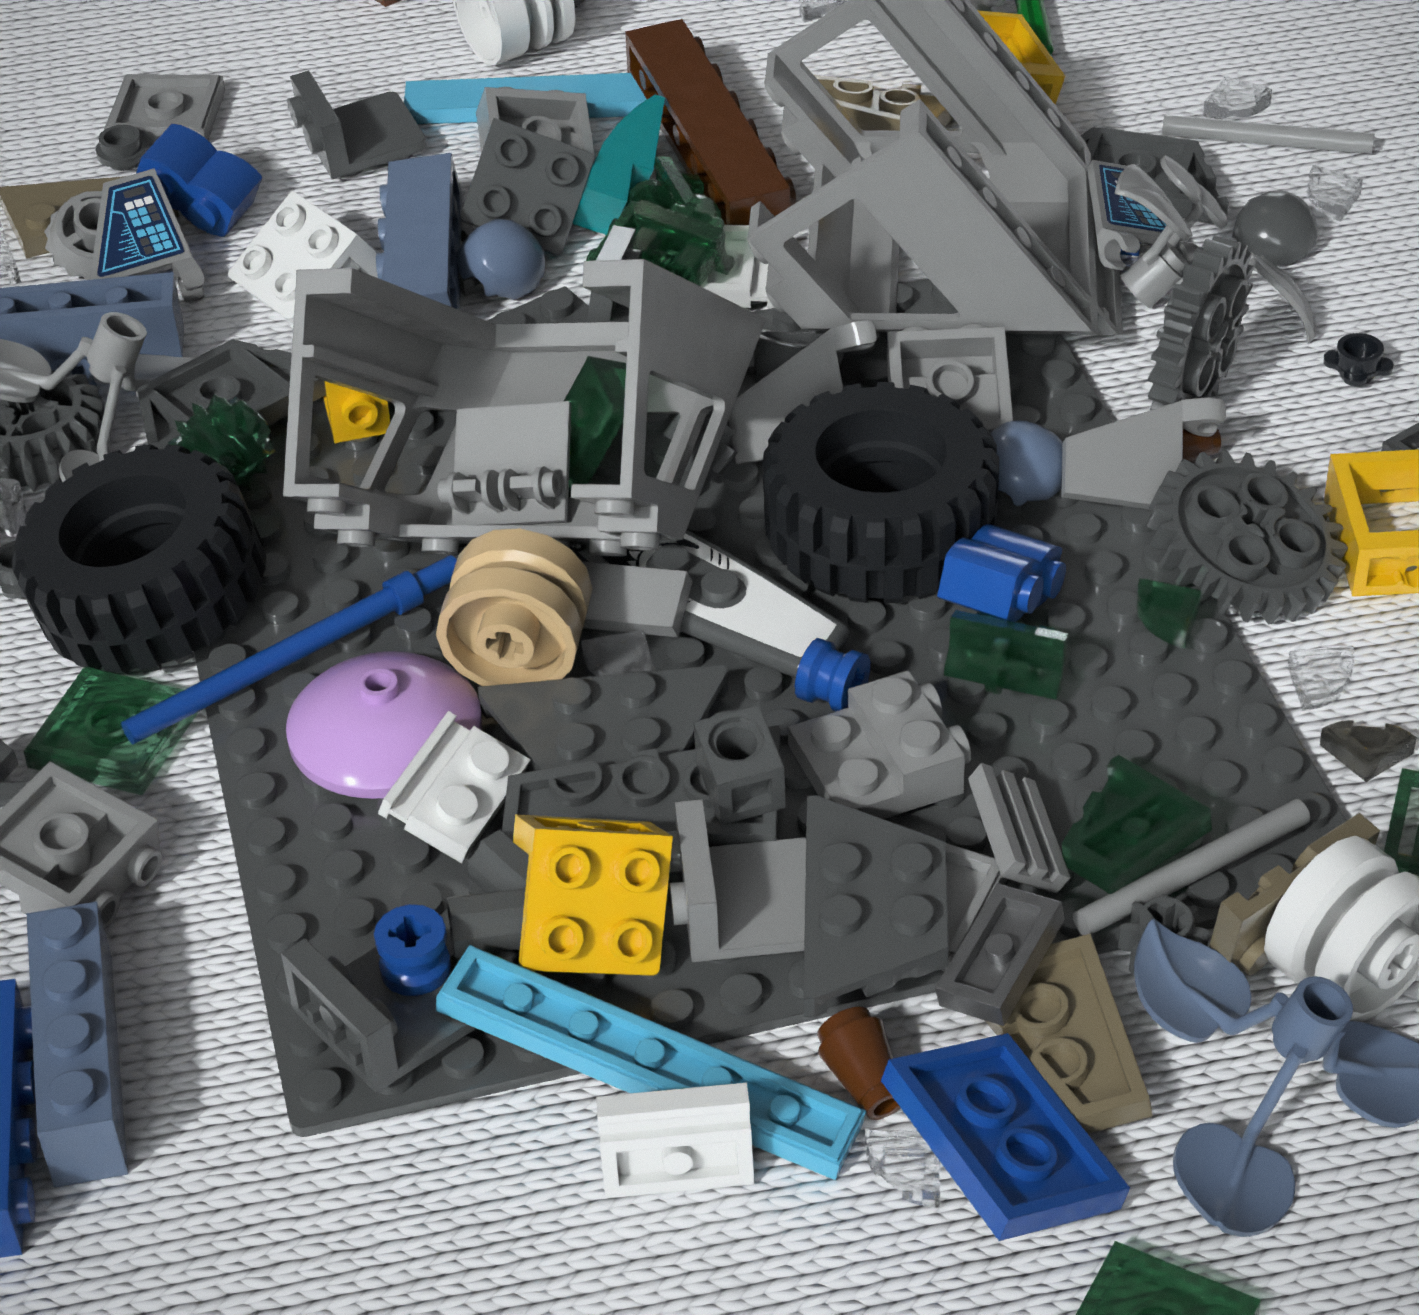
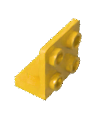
M515 814L513 843L529 854L519 965L531 971L656 975L660 970L673 836L653 823L645 821Z

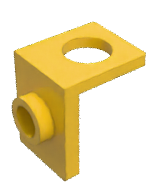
M324 381L326 395L323 396L334 443L386 433L390 424L388 401Z

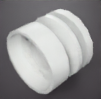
M453 0L457 19L466 41L476 56L488 65L495 66L520 57L528 50V47L542 49L550 42L558 43L567 40L574 31L576 21L574 0Z

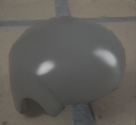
M1269 191L1248 200L1237 215L1232 238H1236L1237 242L1248 245V252H1252L1259 257L1264 255L1276 266H1287L1303 259L1315 247L1318 227L1314 213L1300 197L1288 191Z

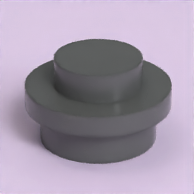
M116 125L100 133L99 143L96 146V155L102 165L111 167L114 170L125 171L139 164L141 157L148 150L145 138L140 136L137 128L130 125Z

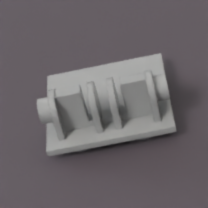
M562 401L457 409L454 472L449 474L448 479H441L438 483L440 502L443 504L449 503L452 507L451 525H522L567 522L572 402Z

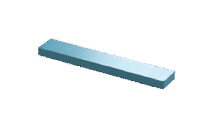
M631 73L406 81L404 104L417 124L477 122L476 111L485 87H511L524 90H561L564 92L585 93L589 118L625 117L636 106L647 100Z
M472 945L468 946L436 997L437 1012L628 1093L747 1082L752 1145L835 1181L863 1126L866 1114L864 1109Z

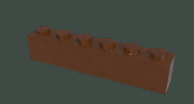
M679 19L625 31L627 73H631L646 99L655 94L665 97L660 129L717 224L749 225L751 206L759 201L763 203L774 217L797 203L792 180L788 176L783 177L777 168L776 158L772 149L763 146L753 119L745 118L735 91H728L723 83L719 66L716 63H710L701 38L692 35L684 20Z

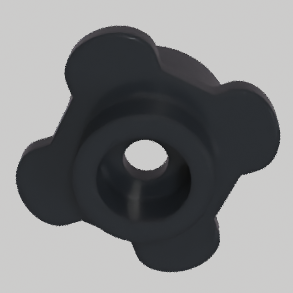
M1352 333L1343 336L1337 343V350L1327 351L1324 354L1323 360L1326 367L1337 370L1343 381L1351 386L1367 384L1378 375H1390L1394 365L1391 359L1383 357V343L1378 338L1365 333Z

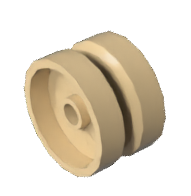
M521 528L492 530L472 539L458 555L451 578L450 589L446 593L439 615L436 637L443 656L461 675L481 686L563 679L573 668L593 590L587 567L570 548L552 537Z

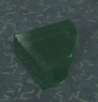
M1139 578L1136 607L1141 622L1161 640L1185 648L1200 608L1201 591Z

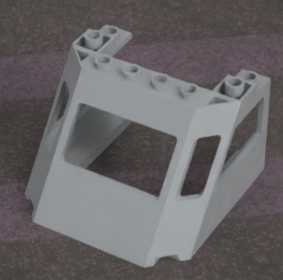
M847 0L768 53L764 84L771 99L778 106H784L781 128L783 140L794 154H802L815 169L813 193L775 217L761 201L751 206L747 237L748 244L755 257L760 262L768 264L765 289L769 301L777 311L783 314L787 313L801 329L827 331L832 327L856 321L871 320L875 325L876 333L902 331L903 329L915 326L937 330L959 329L969 324H981L987 327H1005V334L1123 335L1120 270L1104 267L1098 255L1097 236L1087 167L1091 163L1089 148L1081 135L969 0ZM862 20H869L961 126V129L958 131H947L928 107L919 99L901 111L900 131L862 130L803 64L802 60ZM967 153L980 154L990 178L982 172ZM809 227L808 252L793 237ZM899 246L957 309V313H896Z
M645 259L584 261L582 287L628 307L629 322L494 324L354 268L297 270L283 497L307 502V512L315 514L314 529L338 534L337 544L342 546L374 547L375 539L422 543V552L459 554V544H469L472 539L492 530L521 528L548 535L570 548V545H589V554L618 557L627 556V549L659 550V544L682 540L766 318ZM315 378L392 402L395 406V414L360 488L310 474L309 458ZM570 401L572 402L571 414H624L620 484H572L571 498L574 499H568L567 522L522 525H451L452 507L449 503L443 504L440 502L438 483L441 479H448L449 474L454 472L456 425L423 493L409 495L385 491L386 484L419 414L425 410L457 412V409ZM713 410L684 488L680 487L679 484L705 417ZM647 414H680L678 425L657 478L647 476L644 471Z

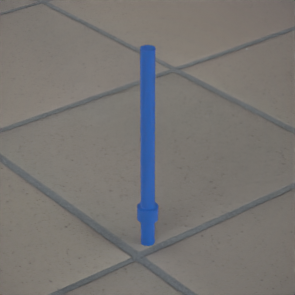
M449 555L413 574L409 571H404L384 581L382 590L122 721V729L127 739L134 745L394 611L398 615H402L423 604V596L451 583L457 561L456 558Z

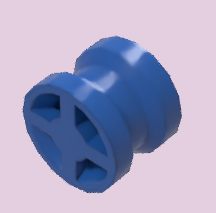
M816 638L805 650L796 673L795 694L797 698L810 703L818 700L829 702L832 711L835 712L848 708V689L868 683L870 674V658L868 654L856 650H851L845 654L837 651L833 642Z
M410 904L396 907L382 916L376 924L374 939L378 954L380 955L379 969L383 983L391 991L404 996H419L431 993L442 986L449 977L451 969L450 955L446 946L447 932L443 917L434 909L424 905Z

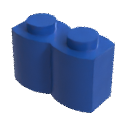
M171 124L140 159L136 172L140 173L155 168L172 209L179 210L197 228L220 237H225L253 204L263 178L252 165L242 158L225 151H217L205 137L188 127L178 124Z
M986 524L975 533L972 539L961 538L949 549L945 557L937 597L1010 623L1016 622L1025 612L1031 614L1048 597L1054 599L1058 595L1066 574V564L1060 561L1063 549L1057 545Z

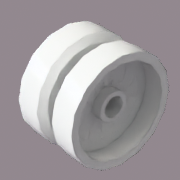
M1352 836L1336 841L1315 856L1298 874L1277 904L1267 927L1264 951L1269 963L1298 984L1303 979L1312 976L1324 977L1338 984L1345 990L1353 1004V1015L1350 1021L1363 1022L1376 1017L1397 1001L1419 976V877L1406 871L1399 873L1395 859L1364 838Z

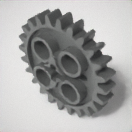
M1214 235L1212 240L1205 239L1202 250L1195 249L1192 265L1185 264L1183 281L1180 285L1175 283L1173 293L1164 309V326L1156 334L1160 342L1157 349L1151 355V360L1156 361V364L1148 377V381L1153 383L1148 394V399L1153 400L1150 410L1181 400L1209 398L1210 395L1217 396L1219 380L1227 376L1237 352V337L1244 330L1243 325H1240L1242 317L1250 306L1246 304V299L1253 287V284L1249 283L1248 280L1254 266L1249 265L1252 253L1247 251L1248 245Z
M1227 450L1221 451L1216 462L1205 452H1201L1198 455L1194 464L1186 459L1181 460L1176 471L1169 470L1149 506V509L1153 512L1146 523L1148 528L1156 531L1150 546L1166 550L1159 563L1162 568L1178 567L1181 571L1175 581L1177 586H1184L1190 583L1195 584L1198 587L1195 596L1197 602H1202L1209 596L1218 599L1217 608L1219 614L1223 615L1226 613L1230 605L1238 607L1244 622H1249L1254 612L1260 611L1268 625L1274 624L1280 612L1288 620L1294 622L1302 610L1312 614L1321 601L1326 602L1346 568V563L1341 559L1348 546L1337 540L1343 530V526L1334 522H1326L1333 510L1332 506L1325 504L1315 505L1312 502L1317 492L1315 487L1298 489L1294 486L1297 481V473L1293 471L1282 478L1276 475L1275 461L1269 460L1262 469L1255 466L1251 453L1247 452L1240 463H1235Z

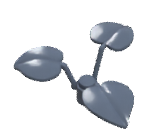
M1155 919L1148 923L1136 950L1134 976L1139 998L1145 1010L1155 1022L1179 1038L1198 1043L1209 1039L1218 1027L1228 1035H1236L1275 1016L1272 1024L1273 1043L1277 1051L1286 1058L1245 1129L1242 1138L1224 1125L1203 1123L1189 1128L1179 1139L1174 1149L1173 1171L1178 1185L1190 1203L1208 1223L1218 1226L1222 1232L1230 1235L1251 1237L1264 1233L1274 1227L1290 1208L1295 1194V1179L1290 1163L1278 1152L1255 1145L1301 1063L1315 1061L1323 1057L1322 1067L1324 1070L1337 1074L1336 1090L1340 1099L1352 1111L1372 1123L1384 1127L1400 1128L1412 1125L1419 1120V1043L1372 1024L1350 1021L1353 1015V1004L1348 994L1338 984L1324 977H1308L1298 984L1289 998L1286 994L1278 992L1270 1003L1247 1014L1252 999L1250 985L1244 974L1234 963H1230L1222 954L1202 943L1173 933Z

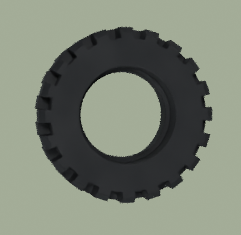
M877 382V387L862 388L859 383L844 386L840 393L831 394L829 391L816 395L810 401L809 406L806 407L800 404L786 416L784 422L781 421L768 439V447L764 450V524L766 537L770 540V548L777 559L784 565H787V569L804 583L810 580L814 581V586L818 591L833 597L839 592L847 594L850 601L867 603L868 598H884V604L902 602L903 597L916 594L918 599L934 595L940 585L946 554L953 544L961 538L972 539L975 533L986 524L997 526L999 487L997 445L991 433L983 427V423L968 408L961 411L960 405L955 399L944 394L935 397L930 395L928 389L924 387L910 385L909 389L896 388L894 382ZM868 490H893V491H897V492L873 493V492H865V491H868Z
M149 444L135 446V451L123 454L120 450L104 454V460L90 466L86 462L73 469V476L63 483L57 480L45 491V499L41 503L34 502L26 513L24 521L26 526H20L14 544L13 573L46 639L50 641L54 650L63 658L75 662L78 666L99 672L103 667L105 672L114 675H129L130 669L139 668L144 673L162 670L161 664L176 660L180 664L195 657L193 651L205 644L212 647L224 638V630L230 624L233 626L239 624L247 614L249 608L247 602L255 601L263 582L262 577L266 569V554L263 550V542L239 486L230 471L225 466L217 463L216 459L197 450L190 452L189 449L183 446L167 444L164 449H158L154 445Z

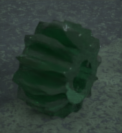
M214 394L208 407L205 409L192 403L193 416L188 421H175L180 435L169 441L168 444L183 446L189 449L190 452L197 450L216 459L217 463L225 466L230 471L237 485L251 491L250 478L255 473H268L265 462L262 459L275 452L272 441L268 438L271 430L268 428L267 421L258 412H254L246 401L240 400L237 397L227 401L225 398Z

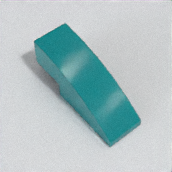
M655 94L636 106L615 126L603 142L589 172L572 224L609 235L613 225L617 224L626 203L637 205L654 170L665 97Z

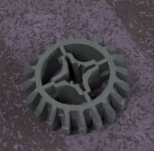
M70 372L54 389L45 390L40 388L38 396L33 402L20 403L0 399V486L5 485L10 493L25 486H29L35 492L39 485L46 483L54 484L57 480L61 479L59 475L61 459L70 451L86 450L97 453V443L105 407L103 398L98 393L97 386L90 385L85 374L73 375Z

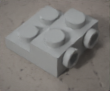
M511 87L484 88L476 111L481 153L492 120L497 118L595 154L585 93H572L561 90H524Z
M969 324L959 329L929 330L925 327L915 326L903 329L902 331H890L887 333L886 358L888 382H894L896 388L909 389L910 385L927 388L930 395L935 397L944 394L953 398L960 405L961 411L968 408L983 423V427L990 433L999 425L1013 421L1005 327Z
M909 670L849 688L848 708L788 726V745L817 794L825 799L881 819L963 794L965 764L970 763L971 760L970 746L962 728L959 725L946 728L942 722V706L934 686L931 683L918 685Z
M52 762L44 766L0 810V885L19 895L21 912L24 914L97 901L105 930L114 920L119 910L120 896L132 883L139 887L146 886L152 881L160 868L162 853L160 851L158 819Z

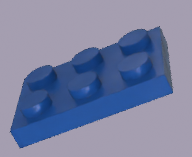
M1009 1033L888 1060L881 1082L998 1241L1122 1208L1130 1190L1129 1185Z

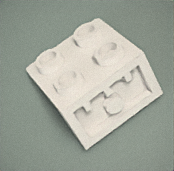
M291 190L229 270L228 277L293 323L297 270L354 268L378 278L376 269L377 252L358 234Z

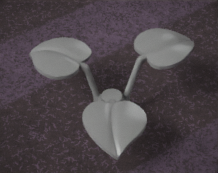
M1166 155L1160 160L1164 172L1169 177L1168 180L1172 181L1192 201L1191 212L1185 219L1175 209L1159 185L1135 164L1127 166L1121 172L1115 189L1116 195L1125 196L1142 204L1166 224V227L1152 247L1121 274V279L1128 289L1148 308H1151L1174 287L1175 283L1179 285L1182 283V272L1185 264L1188 263L1175 246L1181 239L1187 242L1193 236L1190 228L1201 217L1203 212L1220 229L1228 224L1227 216L1214 196L1197 183L1195 178L1182 165ZM1252 253L1249 265L1254 266L1253 270L1262 275L1292 305L1303 321L1307 340L1310 343L1315 338V321L1306 297L1295 282L1264 255L1259 257Z
M109 312L101 317L94 339L82 337L78 348L53 374H51V367L47 360L34 349L16 342L0 339V399L20 403L35 401L40 388L45 390L54 389L85 356L90 364V373L98 380L110 384L97 443V453L86 450L68 452L61 459L59 465V475L62 482L73 476V469L86 462L89 466L104 460L103 455L109 453L108 445L122 384L125 390L135 391L138 397V387L194 359V357L139 354L147 335L144 325L127 314Z

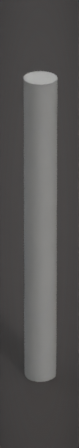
M1164 114L1162 135L1366 154H1372L1375 133L1166 114Z
M1294 799L1084 906L1073 913V921L1077 930L1082 935H1092L1131 915L1132 903L1135 901L1144 905L1151 899L1162 897L1163 894L1170 895L1310 822L1309 810L1301 800Z

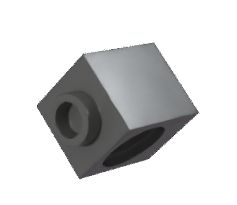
M759 704L736 711H722L710 718L693 722L696 763L720 826L786 808L784 765Z

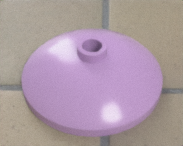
M397 651L360 655L329 668L312 680L299 693L287 717L286 735L288 747L300 771L317 785L350 797L384 798L448 711L457 715L455 722L468 730H471L473 726L482 730L480 701L470 682L457 670L441 661L424 655Z

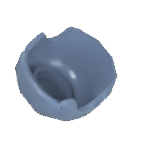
M494 219L476 228L464 240L456 254L461 277L463 279L469 277L477 278L483 284L484 294L488 297L498 295L515 300L531 294L545 274L546 261L542 246L529 230L513 220Z
M1020 420L1001 424L991 432L997 445V455L999 456L998 491L1007 493L1012 498L1014 505L1021 506L1027 501L1048 500L1062 489L1063 441L1056 434L1039 424Z

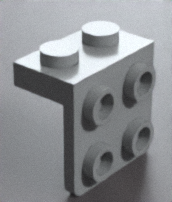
M703 799L675 802L677 831H667V833L673 836L669 873L680 872L681 882L670 883L674 926L687 924L691 961L701 962L804 951L806 838L709 847Z

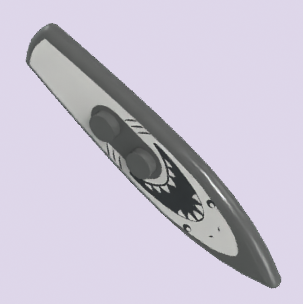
M568 491V499H574L571 498V491ZM686 530L682 540L659 544V550L627 549V556L589 554V545H570V549L582 562L687 571L693 582L680 631L793 678H796L801 658L813 640L821 638L833 642L836 650L840 652L849 638L850 632L844 623L775 579L691 531Z

